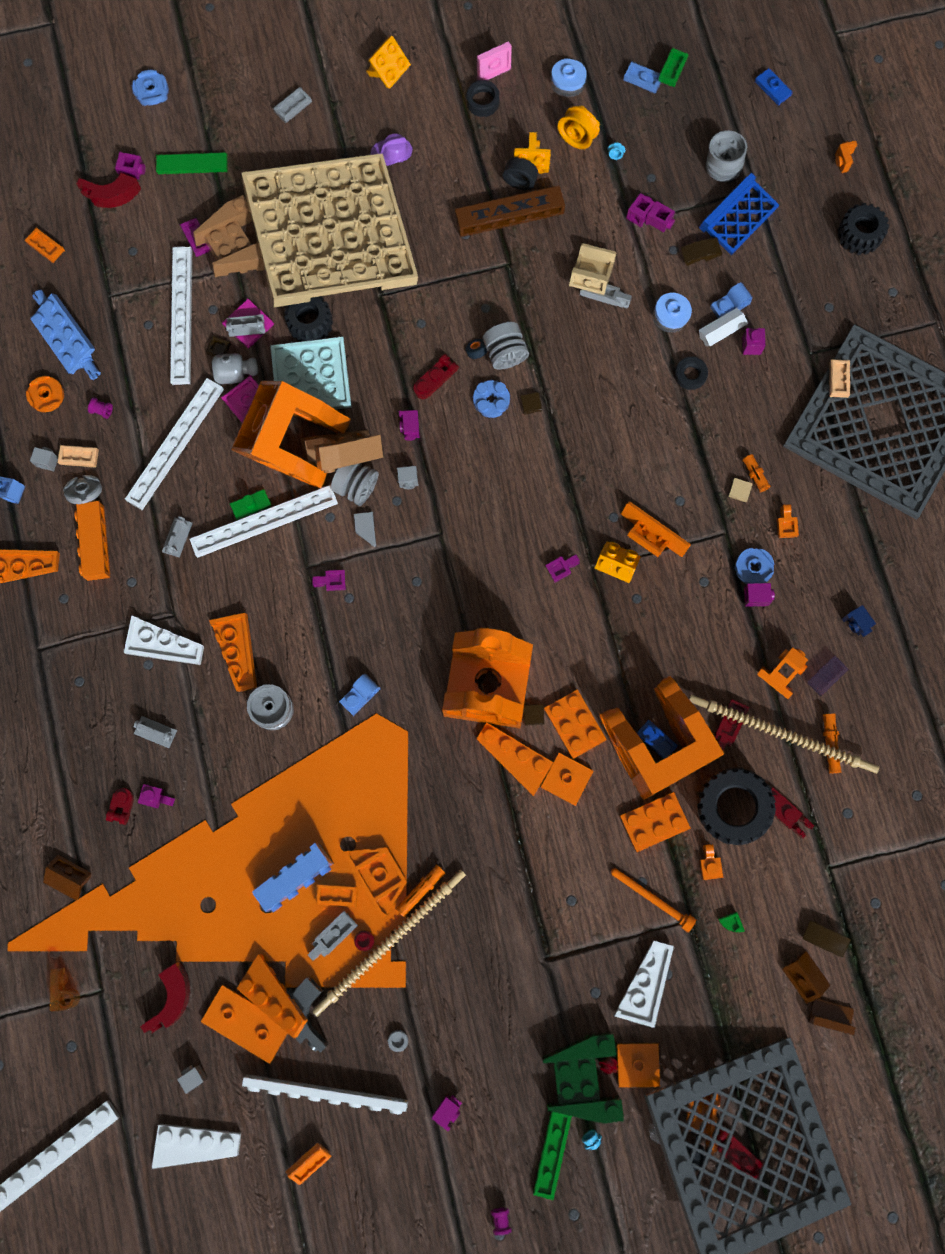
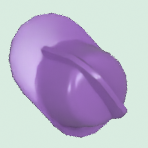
M390 134L385 140L376 143L370 153L371 155L383 153L386 166L407 160L412 154V146L400 134Z

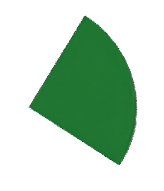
M738 912L718 918L719 923L729 931H745Z

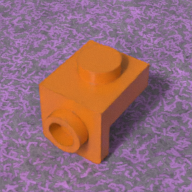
M856 141L843 142L835 153L836 165L840 168L841 173L848 172L853 163L851 154L857 146Z

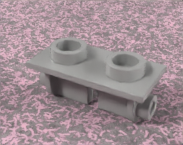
M263 315L227 318L226 329L229 337L266 333Z
M180 516L174 518L162 552L180 558L193 523L185 521V518Z
M143 716L140 721L137 720L134 723V728H136L135 735L170 748L177 732L175 729Z

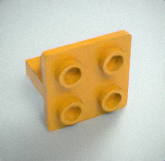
M389 36L369 58L370 68L366 72L370 77H380L386 88H391L409 68L410 63L393 36Z
M529 132V149L515 148L514 158L518 157L530 161L537 167L539 174L548 173L551 150L540 149V140H536L537 133Z
M606 542L599 555L595 569L630 583L641 556L634 550L621 548L615 542Z

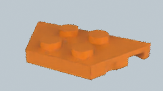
M387 847L343 852L383 920L407 884L403 873Z

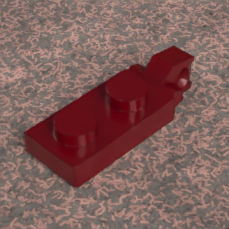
M731 699L727 708H733V711L738 710V713L743 712L746 715L750 707ZM725 715L715 733V739L718 741L722 751H724L726 745L729 747L732 745L743 722L737 723V720L732 721V718L727 719Z

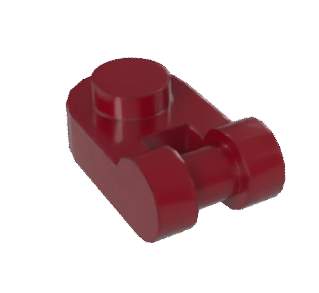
M120 788L114 792L110 808L106 814V821H118L122 825L128 823L134 802V795L131 790ZM118 807L123 808L121 814L117 813Z

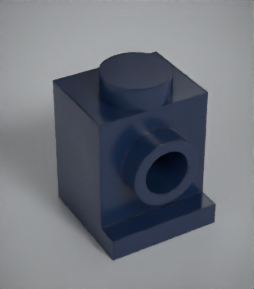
M863 605L842 618L843 622L846 620L849 622L848 625L852 632L857 633L858 636L861 634L862 637L873 631L871 627L876 624Z

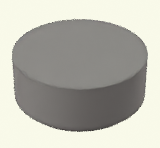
M402 1030L393 1031L388 1038V1045L395 1052L403 1051L409 1042L407 1034Z

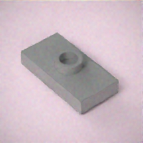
M299 87L273 109L287 123L308 106L312 100Z

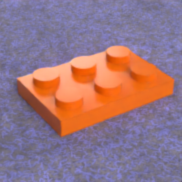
M578 689L544 708L572 760L607 740Z
M674 792L620 816L636 853L691 829Z

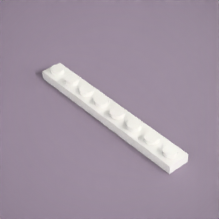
M173 247L170 381L172 385L191 384V247Z
M208 378L205 380L126 496L125 500L141 510L144 509L223 392L222 386Z
M331 485L193 537L190 539V542L198 558L334 506L338 502L334 492L331 491Z
M248 1074L243 1078L242 1086L248 1087L247 1090L259 1092L260 1089L268 1090L267 1093L272 1095H280V1092L288 1093V1097L300 1098V1095L308 1096V1100L311 1101L327 1099L329 1100L328 1103L336 1105L346 1102L349 1103L350 1107L361 1108V1105H365L374 1111H381L382 1108L390 1109L389 1112L393 1114H402V1111L406 1112L408 1105L407 1099Z
M109 1100L0 1185V1212L120 1118Z

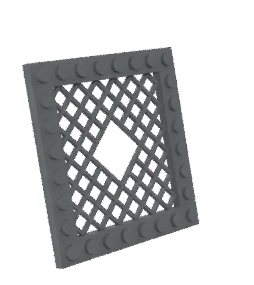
M854 325L834 360H850V385H852L854 394H850L848 398L856 397L858 406L849 407L848 398L829 397V367L783 447L917 520L945 471V430L942 435L939 432V428L945 427V424L937 425L935 416L943 415L945 419V406L943 404L945 397L941 398L940 395L945 396V372ZM869 355L871 364L862 365L860 357ZM856 359L859 367L851 368ZM885 364L887 373L879 374L877 366ZM873 367L875 376L866 377L864 369ZM860 370L862 379L854 380L851 372ZM902 373L904 381L895 383L893 375ZM889 376L891 385L883 386L881 378ZM877 379L879 387L870 389L868 381ZM864 382L866 391L858 392L855 384ZM918 382L921 390L912 392L910 383ZM906 385L908 393L900 395L897 387ZM893 388L896 396L887 398L885 390ZM881 391L883 399L874 401L872 393ZM935 391L937 399L929 401L926 393ZM868 394L870 403L862 404L859 396ZM922 394L925 402L916 404L914 395ZM910 397L912 405L904 407L901 399ZM843 400L845 409L836 410L834 402ZM897 400L908 433L874 441L863 408ZM939 403L941 411L933 413L931 404ZM829 404H831L833 412L825 413ZM926 406L929 414L920 416L918 407ZM859 409L862 418L853 419L851 411ZM914 409L916 417L908 419L905 411ZM847 412L849 421L840 422L838 414ZM834 415L837 424L828 426L825 417ZM822 418L824 427L816 428ZM931 418L933 426L924 428L922 419ZM863 421L866 430L857 432L855 423ZM918 421L920 430L912 431L909 423ZM851 424L853 433L844 434L842 426ZM838 427L841 436L832 438L829 429ZM826 430L828 439L819 441L817 432ZM935 430L937 439L928 440L926 432ZM867 433L870 442L861 444L859 435ZM922 433L925 442L916 443L913 435ZM855 436L857 445L849 447L846 438ZM909 436L912 445L903 447L901 438ZM842 439L845 448L836 450L833 441ZM897 439L899 448L891 450L888 441ZM829 442L831 449L822 444ZM884 442L887 451L878 453L875 444ZM937 442L934 450L932 451L930 444ZM871 445L874 454L865 456L863 447ZM926 445L929 454L920 456L917 447ZM859 448L861 457L852 459L850 450ZM913 448L916 457L907 459L905 450ZM846 451L848 458L839 453ZM901 451L903 460L895 462L892 453ZM888 454L891 463L882 465L879 456ZM875 457L878 466L869 468L867 459ZM929 457V459L927 460V462H926V464H925V466H924V465H923V462H922V459ZM863 460L865 468L855 462ZM917 460L920 469L911 471L909 462ZM905 463L907 472L899 474L896 465ZM892 466L895 475L886 477L883 468ZM880 470L881 476L872 471ZM920 473L919 477L915 482L913 474ZM909 475L912 485L903 486L900 477ZM896 479L898 486L888 480Z
M786 1037L644 1095L697 1254H747L851 1205L791 1037ZM765 1072L763 1079L756 1076L760 1073ZM770 1072L779 1075L775 1086L767 1082ZM748 1079L746 1086L739 1084V1082ZM753 1079L761 1082L758 1093L750 1090ZM782 1080L787 1092L780 1089ZM730 1086L728 1094L720 1091ZM735 1086L744 1090L740 1101L732 1097ZM765 1086L774 1089L770 1100L762 1096ZM778 1092L786 1096L783 1107L774 1103ZM748 1093L756 1097L753 1108L744 1103ZM712 1094L710 1102L703 1099V1097ZM717 1094L726 1097L723 1108L714 1105ZM730 1100L739 1104L735 1115L726 1111ZM760 1100L769 1103L765 1114L757 1110ZM694 1101L692 1109L684 1106ZM699 1101L708 1105L704 1116L696 1112ZM789 1102H791L794 1113L787 1110ZM773 1106L781 1110L778 1121L769 1117ZM743 1107L751 1111L748 1122L739 1118ZM681 1108L690 1113L686 1124L677 1120ZM712 1108L721 1112L717 1123L708 1119ZM785 1113L794 1117L790 1128L782 1124ZM755 1114L764 1118L760 1129L752 1125ZM694 1115L703 1119L699 1131L690 1126ZM725 1115L733 1118L730 1130L721 1126ZM768 1120L776 1124L773 1136L764 1131ZM738 1121L771 1139L757 1179L723 1162ZM707 1122L716 1126L712 1137L703 1133ZM797 1122L799 1124L801 1133L795 1131ZM679 1125L685 1127L682 1134ZM780 1127L789 1131L785 1142L777 1138ZM719 1129L728 1133L725 1144L716 1140ZM688 1130L697 1134L694 1145L685 1141ZM793 1134L801 1138L798 1149L789 1145ZM701 1137L710 1141L706 1152L697 1148ZM775 1142L784 1146L780 1157L772 1153ZM714 1143L723 1148L719 1159L710 1155ZM804 1144H806L809 1155L802 1152ZM686 1146L692 1149L690 1155L688 1154ZM788 1148L796 1152L793 1163L785 1160ZM696 1151L704 1155L701 1167L692 1163ZM801 1155L809 1159L805 1170L797 1166ZM770 1156L779 1160L775 1171L767 1167ZM709 1158L718 1162L714 1174L705 1170ZM783 1163L791 1166L788 1178L779 1174ZM812 1164L817 1176L810 1173ZM722 1165L730 1169L727 1180L718 1177ZM693 1167L699 1170L697 1178ZM765 1170L774 1175L770 1186L762 1182ZM795 1170L804 1173L801 1184L792 1181ZM734 1172L743 1176L739 1187L731 1184ZM703 1173L712 1177L708 1189L700 1185ZM808 1176L816 1180L813 1191L805 1188ZM778 1177L786 1181L783 1193L774 1189ZM747 1178L756 1183L752 1194L744 1190ZM716 1180L725 1184L721 1196L712 1191ZM791 1184L799 1188L796 1199L787 1196ZM760 1185L769 1189L765 1201L756 1197ZM729 1186L738 1191L734 1202L725 1198ZM700 1189L707 1192L705 1198H703ZM803 1191L811 1194L810 1196L800 1200ZM773 1192L781 1196L778 1208L769 1204ZM742 1193L750 1197L747 1209L738 1205ZM711 1195L719 1198L716 1211L707 1207ZM785 1199L793 1202V1204L783 1208ZM755 1200L763 1204L760 1216L751 1212ZM724 1202L732 1205L729 1217L720 1214ZM768 1207L776 1211L765 1216ZM737 1208L745 1212L742 1224L733 1220ZM708 1211L714 1214L712 1222ZM750 1215L758 1219L747 1224ZM718 1217L727 1221L723 1233L714 1229ZM731 1223L740 1227L739 1229H736L728 1233Z

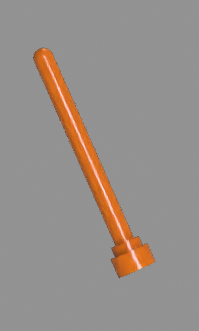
M613 868L611 870L612 876L679 921V924L682 926L681 928L689 933L697 921L696 918L691 915L681 914L618 869Z

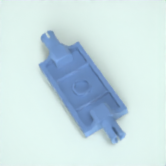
M42 290L36 291L32 297L40 308L31 317V321L69 374H74L78 369L84 368L91 380L98 378V375L100 376L101 373L92 362L91 356L95 348L56 294H51L47 298Z

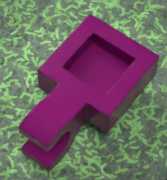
M577 555L565 561L561 556L545 565L554 583L570 575L571 571L569 568L580 564V560Z
M345 570L326 571V576L312 577L313 587L326 586L327 591L346 590Z
M143 784L138 803L158 809L160 803L173 806L175 799L163 796V789Z

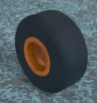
M483 339L472 340L465 349L468 357L471 359L481 358L487 353Z

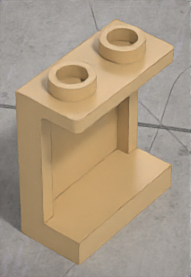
M582 243L575 268L573 267L569 286L604 295L614 266L616 252Z

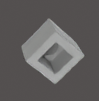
M42 447V449L34 448L30 462L36 467L50 471L55 470L58 457L53 453V450L47 447Z
M416 466L397 468L400 488L413 489L415 486H418Z
M191 1065L181 1072L183 1076L178 1081L187 1094L208 1078L200 1065L195 1068Z

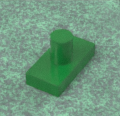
M672 48L658 81L675 87L689 54Z
M265 489L251 495H245L242 499L230 503L237 521L272 508Z

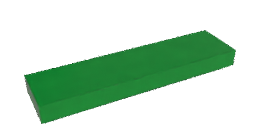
M227 153L157 155L156 172L157 174L228 172Z
M551 1111L533 1195L554 1200L572 1116Z

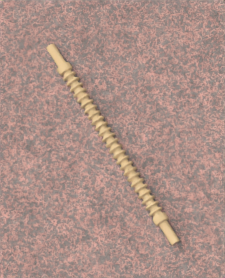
M692 694L689 698L693 704L706 708L710 713L716 712V715L721 714L722 717L725 715L727 719L737 720V723L743 722V725L748 724V727L753 726V729L759 728V731L764 730V733L769 732V735L780 736L781 740L785 738L786 742L790 740L791 744L794 742L797 746L801 744L802 748L806 746L807 750L811 748L813 752L823 753V756L829 755L828 757H834V760L845 761V764L850 763L851 767H860L876 774L879 771V766L861 760L860 756H851V753L846 754V751L840 752V749L835 750V747L824 746L823 742L819 744L818 740L814 742L813 738L809 740L807 736L803 738L802 734L798 736L797 732L793 734L791 730L781 729V726L775 727V724L770 725V722L765 723V720L759 721V718L754 719V716L749 717V714L738 713V710L733 711V708L723 707L721 703L718 705L716 701H707Z
M460 870L447 883L444 882L440 885V890L436 889L437 892L435 894L432 893V897H428V901H424L423 906L419 905V910L415 909L416 912L414 914L411 913V917H407V921H403L402 926L398 925V930L394 929V933H390V937H386L385 942L381 941V946L377 945V950L373 949V953H369V957H365L364 962L360 961V966L356 965V969H352V973H348L347 978H343V982H338L339 985L334 986V990H330L326 994L327 997L312 1010L313 1013L318 1016L332 1002L335 1003L339 999V995L343 996V991L347 992V988H351V984H355V980L360 979V975H365L364 971H369L368 968L373 967V963H377L378 958L382 959L381 955H386V951H390V947H394V943H398L399 938L403 939V934L407 935V931H411V927H415L416 922L420 923L419 919H424V914L428 915V911H432V907H436L437 902L441 903L440 899H445V895H449L452 892V888L466 874Z

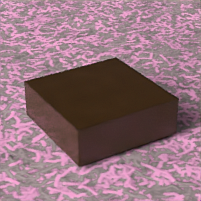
M213 336L206 353L213 357L219 354H227L231 344L229 341Z
M539 392L520 396L524 415L542 412Z
M543 705L524 706L525 726L545 724Z

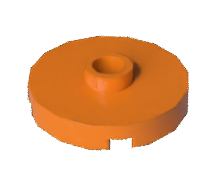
M50 376L37 377L31 381L26 391L27 401L39 412L46 413L55 410L64 399L62 385L58 380Z

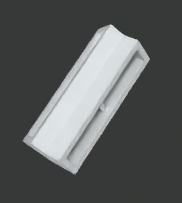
M735 308L699 330L700 339L704 342L705 346H711L748 324L744 313Z

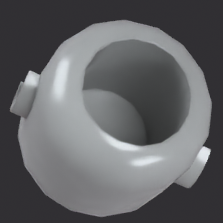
M238 353L216 355L212 359L213 377L218 384L240 383L244 379V374L251 376L258 374L257 360L250 358L247 361H243L242 356Z

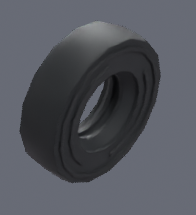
M697 357L682 359L675 369L677 383L687 390L700 388L705 384L708 377L706 363ZM689 367L695 368L698 371V377L696 379H688L685 376V370Z

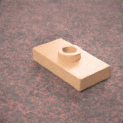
M831 359L829 397L848 398L850 396V360Z
M60 445L58 464L96 467L99 450L93 447Z

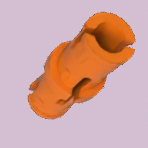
M753 454L746 456L742 461L750 473L749 477L754 480L760 492L768 490L771 486L763 474V468L759 467Z

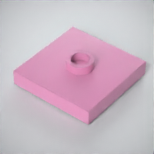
M509 41L477 56L478 80H489L511 69V45Z

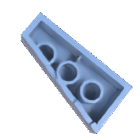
M314 843L311 845L310 852L301 853L296 857L295 863H290L278 872L279 875L270 877L252 892L265 912L277 911L283 906L281 902L285 899H293L299 894L298 890L303 886L307 888L315 882L314 878L319 874L324 876L332 870L330 866L334 863L320 844Z

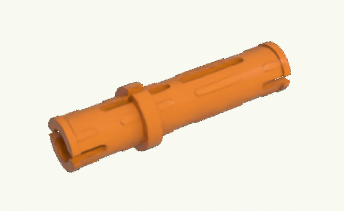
M823 714V736L825 737L826 745H829L830 748L835 747V750L839 749V731H837L836 714ZM827 755L828 774L842 773L839 759L834 760V757L829 758V755Z
M436 864L425 878L422 877L420 879L421 882L395 909L405 918L430 889H434V885L445 872Z

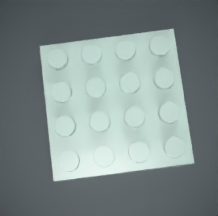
M343 337L271 345L274 381H283L325 402L335 410L352 408Z

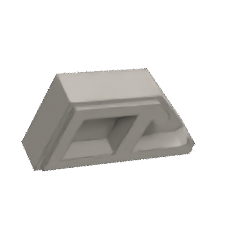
M373 512L354 514L356 534L370 543L371 546L376 547Z

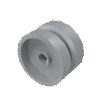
M262 685L250 694L247 701V712L250 719L261 728L278 730L290 722L294 713V704L290 696L280 687Z

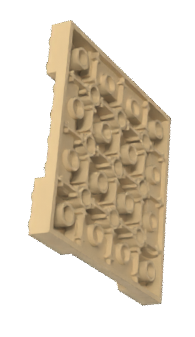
M383 153L242 172V184L249 211L252 215L274 307L310 302L312 297L381 287V290L417 285L418 274Z

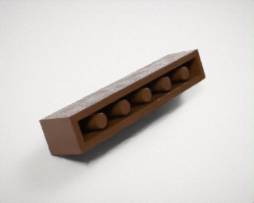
M560 185L555 187L549 186L542 190H531L528 193L514 194L511 197L496 198L493 201L479 202L471 206H461L455 209V217L460 237L564 214L565 202Z

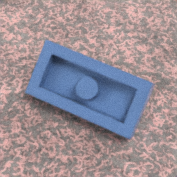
M631 62L624 75V81L656 93L661 83L658 81L660 73Z

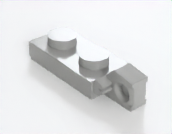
M607 285L604 295L583 289L580 290L581 296L623 308L629 307L632 297L620 291V288L612 285Z
M343 911L314 939L315 941L312 945L315 948L308 956L313 961L320 954L324 957L330 954L358 925Z

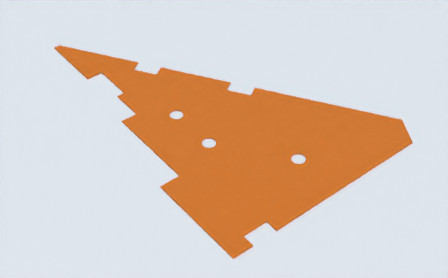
M376 713L233 802L231 805L238 815L234 820L214 832L206 820L129 867L136 880L112 896L109 895L104 884L100 885L10 941L7 951H87L88 931H138L137 941H177L176 962H254L258 954H263L266 959L265 962H286L285 988H298L309 976L321 988H334V986H338V982H343V978H347V974H351V970H355L356 965L360 966V961L364 962V958H368V954H372L373 949L377 950V945H382L381 941L385 942V938L390 937L391 931H394V929L398 930V925L402 926V922H406V917L404 918L395 908L407 897V884L386 918L382 920L343 854L344 851L341 849L340 843L343 838L352 837L356 842V847L353 851L387 847L407 880L408 731ZM314 843L320 844L334 863L330 866L332 870L324 876H321V874L314 878L315 882L307 888L304 886L298 890L299 894L293 899H285L281 902L283 906L277 911L264 913L252 892L270 877L279 875L278 872L290 863H295L296 857L301 853L310 852L311 845ZM317 884L358 886L356 907L316 904ZM206 897H211L216 902V908L211 913H205L201 909V902ZM345 911L358 926L330 954H327L325 957L320 954L312 961L308 954L315 948L312 945L315 941L314 939ZM360 931H369L374 936V945L368 951H360L354 944V938ZM390 947V951L387 950L386 955L382 954V959L378 958L377 963L374 962L373 967L368 968L369 971H364L365 975H360V979H356V983H352L351 988H406V961H391Z

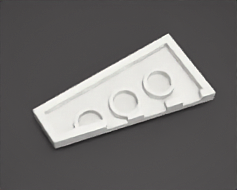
M131 616L124 649L125 654L201 665L203 645Z
M652 941L614 1014L615 1017L655 1027L674 946Z
M159 1124L152 1169L236 1157L239 1154L241 1133Z

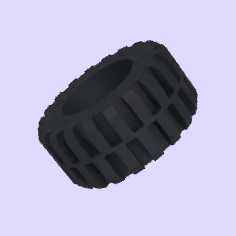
M739 767L726 768L723 771L716 772L702 786L698 797V813L704 828L712 837L726 844L743 845L759 839L768 831L774 821L776 801L771 787L766 784L761 776L756 775L755 772ZM742 788L751 794L755 801V813L749 822L736 826L726 823L720 817L717 810V801L725 790Z

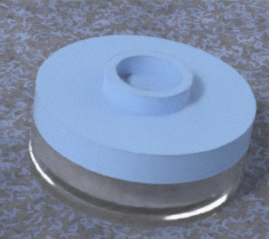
M573 59L558 61L552 68V89L564 97H573L580 94L585 88L587 76L584 65Z
M666 293L658 299L653 309V320L665 332H678L689 321L692 308L689 301L683 295Z

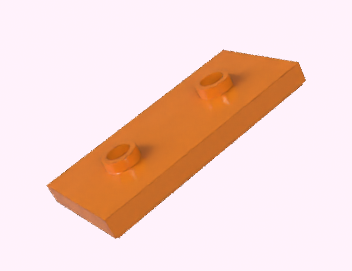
M225 985L221 986L201 1020L203 1024L269 1064L274 1059L288 1034L254 1003Z

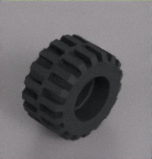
M862 203L861 206L856 204L848 210L838 228L839 242L844 244L843 248L845 250L848 248L852 254L857 252V255H861V253L867 255L869 252H874L880 246L889 229V224H887L889 221L888 217H884L886 213L884 211L881 212L880 207H873L874 204L871 203L869 205ZM856 225L867 227L871 233L859 231Z
M312 297L310 302L287 305L285 321L293 338H296L298 342H302V340H320L323 337L327 338L329 335L328 331L331 332L333 320L329 305L324 301L323 297ZM306 314L318 315V318L312 323L304 324L300 322V319Z

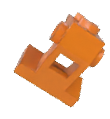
M793 647L789 651L785 649L778 657L781 661L771 672L762 666L757 675L785 698L789 699L793 694V690L787 685L797 673L801 675L808 667L805 664L808 659L800 649H794ZM785 662L794 669L787 678L779 672V669Z

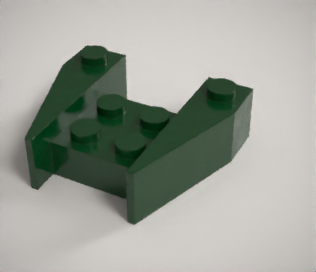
M612 1032L589 1034L542 1057L543 1064L554 1063L558 1102L547 1103L548 1111L602 1124L624 1122L622 1099L620 1096L600 1097L595 1058L616 1056L614 1034Z

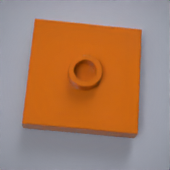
M558 753L541 788L576 806L593 770Z
M617 1043L618 1087H660L658 1043Z

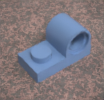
M741 282L733 286L726 296L712 303L710 308L716 317L720 318L735 308L741 310L751 304L753 297Z
M0 477V497L9 502L19 504L25 486L14 479Z
M363 674L353 684V688L339 702L354 716L381 688L368 675Z

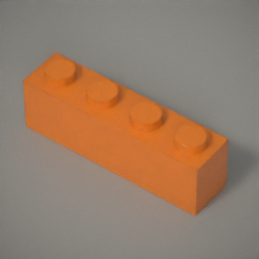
M99 501L76 504L77 510L74 512V516L78 522L76 536L80 545L77 547V552L81 558L79 573L87 581L110 578L104 506Z

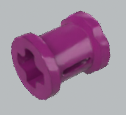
M92 398L88 405L89 413L102 415L105 419L110 417L113 410L111 403L100 402L97 398Z
M506 1207L491 1210L495 1227L493 1230L494 1235H505L512 1232L508 1222L509 1209Z

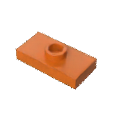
M37 227L25 239L28 245L52 263L65 251L62 246Z
M317 884L316 904L356 907L358 886Z
M316 1143L286 1170V1174L298 1185H301L331 1158V1154L322 1145Z

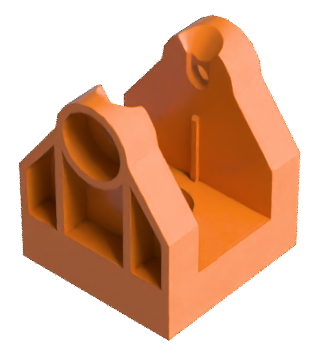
M260 381L231 450L271 469L321 489L327 473H324V471H321L305 460L280 449L279 446L293 415L335 433L340 432L342 434L347 430L351 419L325 402L283 381Z
M480 628L473 631L455 633L447 693H445L442 708L444 717L520 728L533 644L516 638L508 632L495 629ZM492 671V674L497 677L501 686H498L494 692L486 695L478 688L475 679L478 680L482 674Z
M671 676L662 679L654 691L661 703L670 727L683 749L664 760L655 763L645 744L619 708L610 709L600 714L601 721L619 760L643 800L724 755L698 709Z

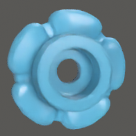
M619 142L610 144L608 147L609 156L615 160L621 159L625 152V147Z
M594 1129L588 1131L582 1138L585 1144L584 1148L597 1149L601 1144V1134H598Z

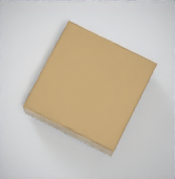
M734 478L728 497L747 502L753 483Z

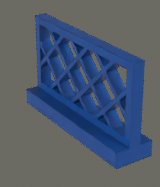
M752 173L739 184L699 227L703 232L707 231L713 238H718L719 244L730 255L780 206L755 181L756 177ZM752 188L758 192V198H750V190ZM738 202H746L747 210H739ZM750 202H759V210H750ZM762 202H768L773 208L771 210H763ZM734 213L735 222H726V214ZM738 214H747V222H739ZM751 214H759V222H751ZM716 225H723V234H718L713 228ZM727 226H735L736 234H727ZM739 226H748V233L739 234ZM727 238H736V246L734 248L727 243Z

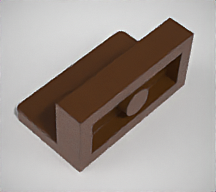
M57 855L46 866L43 882L70 898L78 900L81 888L91 878L92 873Z
M807 951L803 952L798 959L782 968L806 1004L822 997L830 987V983Z
M819 999L812 1001L808 1023L850 1035L855 1034L856 1027L851 1026L854 1009Z

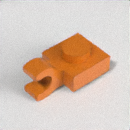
M791 504L783 505V507H780L782 518L777 519L778 538L798 537L797 517L791 516Z
M713 844L703 845L705 859L699 860L702 880L724 878L720 857L714 858Z

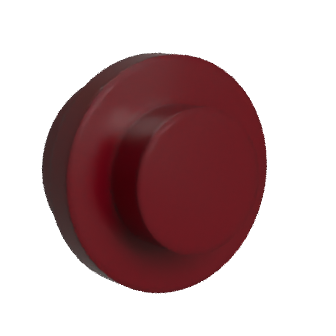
M366 930L358 932L354 938L356 948L360 951L370 950L374 945L372 933Z
M611 1057L599 1059L598 1064L603 1072L612 1074V1072L616 1073L618 1071V1062Z

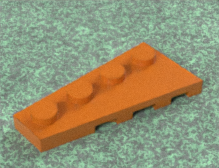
M0 550V583L57 572L60 553L58 551Z
M241 613L209 620L210 625L214 629L216 640L221 647L223 658L228 665V671L236 691L242 692L256 689L257 683L248 614Z
M486 722L476 740L534 797L554 762Z
M258 954L236 989L292 1038H297L308 1019L294 999L290 998L285 986L275 976L274 970L265 962L266 959L263 954Z

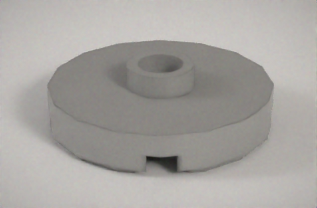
M84 475L80 479L76 477L64 486V496L72 504H84L100 495L102 485L95 476Z

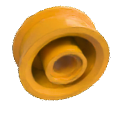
M582 105L568 108L565 116L558 122V130L561 137L569 145L577 149L588 148L592 143V139L596 138L600 131L599 121Z

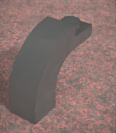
M309 976L298 986L291 998L294 999L308 1019L296 1040L301 1044L307 1039L310 1048L315 1052L318 1050L321 1053L329 1043L312 1026L309 1011L313 1001L324 990Z

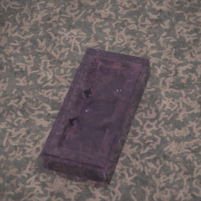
M833 656L806 683L819 696H822L849 669L836 656Z

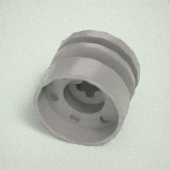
M727 130L717 133L711 139L706 170L715 180L723 182L732 181L742 172L747 143L741 134Z
M506 322L496 325L483 335L482 339L487 351L490 352L489 357L492 360L491 363L494 369L511 368L520 364L528 357L529 351L525 341L522 340L523 336L518 323Z
M362 463L338 468L331 483V491L340 496L348 494L349 501H354L356 505L361 506L373 492L379 473L375 469L371 470L369 466L362 468Z

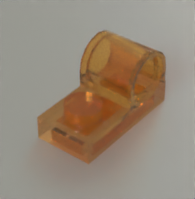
M65 968L50 969V1011L74 1008L80 1002V994L77 990L65 989L68 980ZM66 994L71 998L69 1005L64 1001Z

